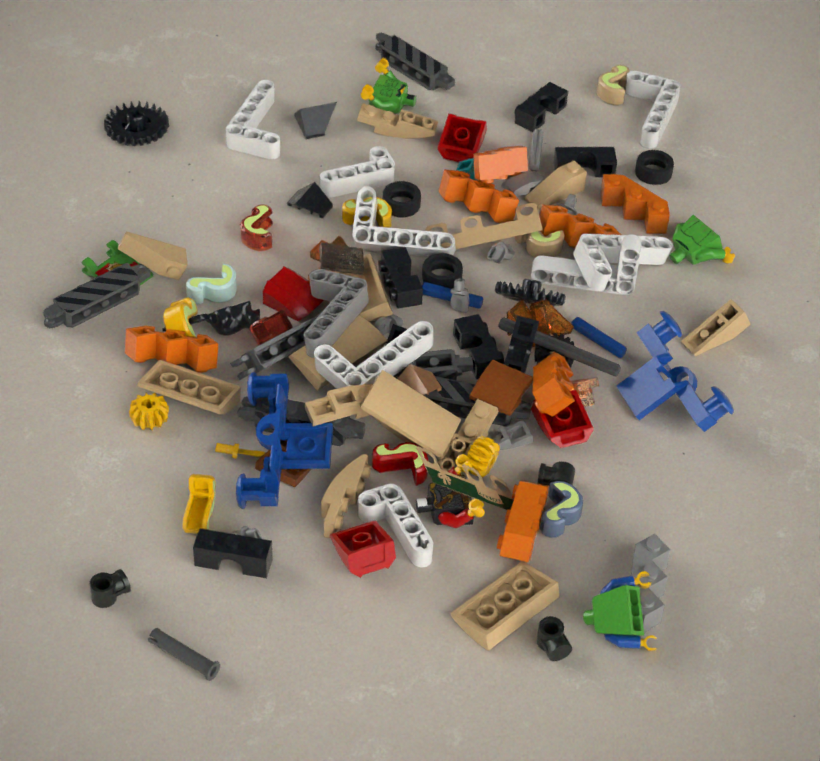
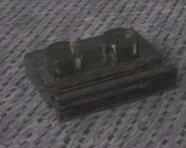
M321 243L319 248L320 269L363 275V248Z

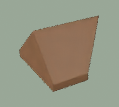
M409 364L398 377V380L422 395H429L434 390H437V392L442 390L441 385L432 372Z

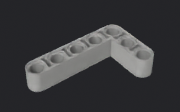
M323 269L314 270L309 274L312 296L331 301L304 332L306 353L309 357L314 358V351L320 345L326 344L332 347L368 304L366 280Z

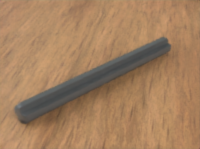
M502 317L498 327L510 334L513 333L515 321ZM539 331L536 332L533 343L614 377L618 376L621 369L619 364Z

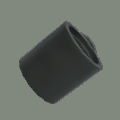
M564 461L556 462L552 467L541 463L538 484L550 486L551 482L563 481L573 485L575 468L572 464Z
M118 569L112 574L101 572L91 578L90 591L92 602L96 607L107 608L116 602L117 596L131 591L130 583L123 570Z
M553 616L543 618L539 622L536 641L538 647L546 652L551 661H559L566 658L571 653L572 646L564 634L563 622Z

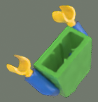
M642 571L636 578L627 576L612 579L600 591L599 595L593 597V609L584 611L583 619L585 624L594 625L596 633L604 634L607 641L620 648L639 649L640 646H644L649 651L656 650L657 648H649L646 645V641L649 638L657 639L655 636L650 635L645 639L640 638V636H644L639 587L647 589L652 584V582L642 583L640 579L649 576V573Z

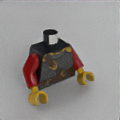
M461 454L455 461L457 467H452L448 472L465 478V475H461L462 471L465 472L462 465L472 467V464L468 461L469 458L465 454ZM436 483L428 485L427 498L416 499L417 513L431 512L434 524L446 525L455 529L462 525H472L474 515L480 518L485 512L482 508L484 503L481 500L475 498L472 500L470 496Z

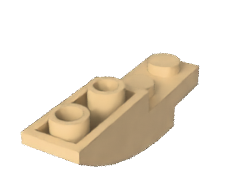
M363 103L357 118L359 122L375 126L374 133L398 138H426L434 136L438 124L436 120L411 111L401 109L400 115Z
M373 384L354 385L330 390L327 393V397L305 402V410L312 426L355 415L356 419L369 416L370 414L360 407Z
M477 399L457 434L454 433L441 458H439L438 464L441 470L448 472L452 467H457L455 463L456 458L461 454L467 456V452L470 450L475 439L480 436L488 437V430L499 412L497 407Z
M363 454L349 463L334 478L321 501V517L325 518L324 537L330 538V534L341 530L343 512L348 511L349 504L356 505L359 495L364 492V480L369 479L371 473V465H368V455Z

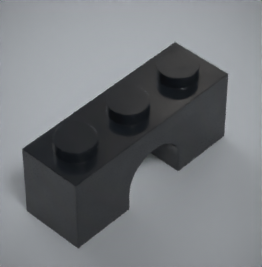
M552 82L541 87L536 93L529 96L527 100L516 107L514 111L515 124L531 132L540 128L545 123L546 111L556 115L567 106L568 90Z
M555 147L553 162L555 170L558 167L575 161L582 168L593 170L595 177H603V174H616L617 158L614 147Z
M406 247L381 251V260H378V268L380 273L383 272L384 284L386 287L389 286L391 301L394 300L397 309L422 305L423 288L418 276H411V258Z
M479 314L454 319L453 336L460 349L470 348L469 357H472V373L476 380L480 378L492 360L504 364V355L502 351L497 349L495 338L490 336L487 323L482 321Z
M517 315L504 365L523 373L526 372L539 321Z
M199 528L193 545L194 566L219 570L222 560H233L240 564L243 575L267 579L273 560L272 541Z

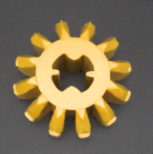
M146 392L144 396L137 395L136 400L131 401L129 416L135 427L140 426L142 430L145 428L153 430L155 426L161 428L162 423L167 422L169 406L163 396H157L156 392L148 395Z
M480 436L475 439L470 450L467 452L468 461L472 464V468L476 469L482 478L489 474L491 468H493L499 455L500 446L494 440ZM470 471L471 474L477 476L474 471Z

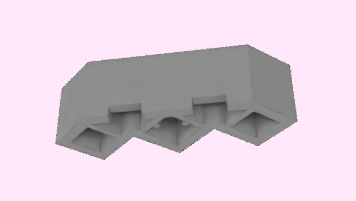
M656 534L636 543L631 567V576L633 578H636L640 572L646 571L649 573V576L642 577L640 582H652L651 586L647 589L639 587L644 632L661 623L665 606L659 598L665 592L668 576L663 570L667 568L671 549Z

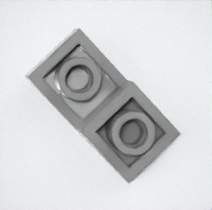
M537 172L523 173L504 181L502 187L512 191L516 197H519L520 195H527L530 189H534L546 178Z

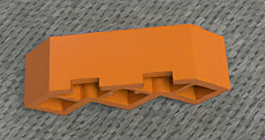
M525 146L501 147L498 150L484 151V153L473 154L475 179L481 180V183H493V179H508V175L516 176L524 171H528L527 147Z
M447 169L443 171L438 191L445 201L455 203L456 201L463 202L469 211L473 213L488 212L495 222L501 224L514 221L516 207H518L519 199L512 191L507 189L499 191L494 188L495 184L481 183V180L470 179V174L463 171Z
M603 174L600 192L602 206H621L624 220H644L646 233L667 234L670 213L666 200L624 175Z
M544 204L541 206L539 217L543 229L541 230L542 234L546 237L551 233L562 230L565 235L564 240L572 248H576L582 234L621 235L612 225L605 223L603 226L594 223L595 219L580 213L572 215L567 213L568 209L562 206Z
M139 326L126 329L125 354L138 363L156 358L158 361L162 360L174 365L186 363L196 372L204 373L210 369L217 368L218 343L208 335L197 334V338L185 336L186 332L167 329L166 332L155 331L153 326Z
M553 352L533 367L532 393L536 399L535 405L541 413L551 416L556 415L575 401L570 393L574 386L569 379L574 374L565 357L556 352Z
M520 480L518 485H514L512 492L514 501L511 510L507 509L504 523L507 525L504 535H499L497 549H500L499 556L525 562L531 560L535 537L538 535L542 512L545 510L550 486Z

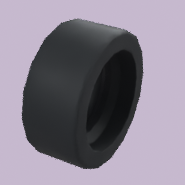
M659 150L644 151L637 157L636 176L647 184L661 185L667 183L673 174V158ZM647 165H657V166H660V167H662V168H664V169L655 170V169H650V168H648V167H646V166H647Z
M396 181L388 184L383 190L382 199L391 206L392 216L409 217L419 211L421 207V191L413 183ZM403 196L410 198L411 200L407 202L394 201L392 198Z
M436 253L425 259L423 263V282L453 289L454 280L462 279V262L451 254ZM447 269L453 272V274L440 276L432 273V271Z

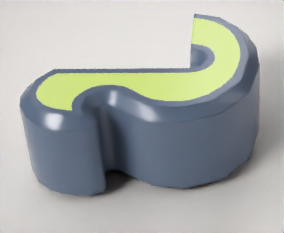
M563 481L550 483L548 496L555 505L542 512L543 522L540 525L542 534L547 537L555 538L562 535L565 526L578 522L582 514L583 496L577 488Z

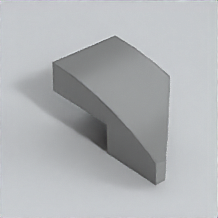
M522 420L505 428L500 425L494 442L500 446V450H506L534 442L527 424Z

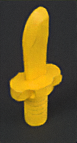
M216 443L215 452L231 454L234 459L237 458L238 454L261 457L266 453L258 450L240 449V444L237 443L234 445Z

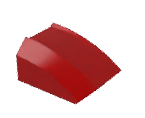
M449 113L437 148L443 159L461 162L474 158L473 154L479 152L487 131L486 121L464 118Z
M285 266L270 280H267L263 289L264 305L296 321H300L309 315L324 301L312 296L310 282L306 278Z
M576 389L570 391L575 401L554 416L541 413L535 405L536 399L531 407V411L543 433L560 448L587 442L594 431Z
M376 520L330 534V538L349 572L360 578L362 575L383 568L389 569L396 559L394 540Z

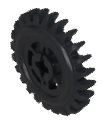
M131 101L130 108H127L125 103H123V110L116 106V113L111 109L110 115L106 114L104 119V130L107 132V135L113 141H117L119 144L124 142V145L127 146L129 144H132V146L137 144L143 146L144 143L151 144V141L156 142L158 138L164 136L163 134L167 132L169 127V118L166 112L162 111L161 107H158L156 111L155 104L149 109L148 102L142 107L140 101H138L137 107H134Z
M524 279L522 286L520 287L518 283L516 289L513 288L511 282L508 286L506 282L502 283L501 281L495 285V292L504 298L534 305L562 306L565 304L566 299L565 294L556 292L553 295L552 290L545 295V289L543 288L541 291L542 283L536 280Z

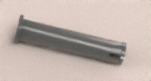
M155 628L150 633L149 643L154 644L202 673L208 681L213 680L218 674L221 666L218 661L213 662L164 633L159 628Z

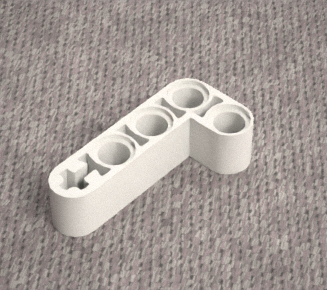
M375 146L370 149V161L322 172L320 174V188L328 198L358 192L363 187L376 188L394 182L395 162L386 148Z
M390 483L362 492L358 498L359 519L367 523L385 518L413 565L417 567H427L430 565L433 558V540L402 489L398 485Z

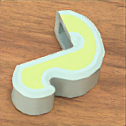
M223 264L222 278H190L186 282L187 297L193 299L196 304L204 303V299L218 303L229 301L235 296L237 291L235 269L228 264Z

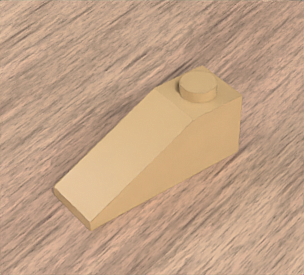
M575 161L558 167L529 192L524 200L528 204L535 203L538 210H540L542 204L551 205L567 198L569 194L575 195L584 191L587 171Z
M126 231L118 246V250L161 276L180 280L188 266L186 248Z
M730 299L681 342L694 356H698L734 339L751 324L746 313Z

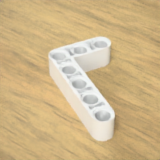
M630 71L627 74L625 92L630 96L654 101L644 122L640 142L643 147L652 149L658 145L678 103L681 85L678 81L640 71Z
M259 81L226 126V145L229 149L266 159H276L280 156V136L273 132L257 129V126L275 101L274 83L272 81Z
M363 187L359 190L352 233L354 245L357 249L381 252L383 250L406 247L409 255L431 256L436 253L453 255L455 253V239L450 233L376 227V192L371 187ZM365 197L373 198L369 202L363 201ZM363 216L370 217L367 221L360 220ZM361 235L367 236V239L364 241L358 240V237ZM382 237L388 238V240L383 243L378 241ZM402 239L409 240L407 244L399 243ZM422 241L430 242L428 246L420 245ZM443 243L451 244L448 248L441 247Z
M632 234L626 235L623 238L619 264H610L612 274L605 289L598 292L629 295L634 291L641 251V239L638 236ZM537 256L534 259L531 271L532 280L540 281L546 285L595 291L587 285L576 260L550 256Z
M581 235L573 255L587 285L595 291H603L612 274V268L609 263H619L621 244L626 235ZM638 236L641 239L639 264H664L673 247V243L665 237Z
M427 321L415 323L357 367L352 365L330 345H320L314 351L315 368L336 389L354 385L373 384L382 370L394 376L433 346V326Z

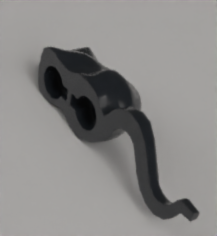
M247 301L216 310L210 314L196 315L189 318L188 321L191 325L206 321L220 335H233L245 328H257L260 323H255L260 320V309L252 310L251 302Z

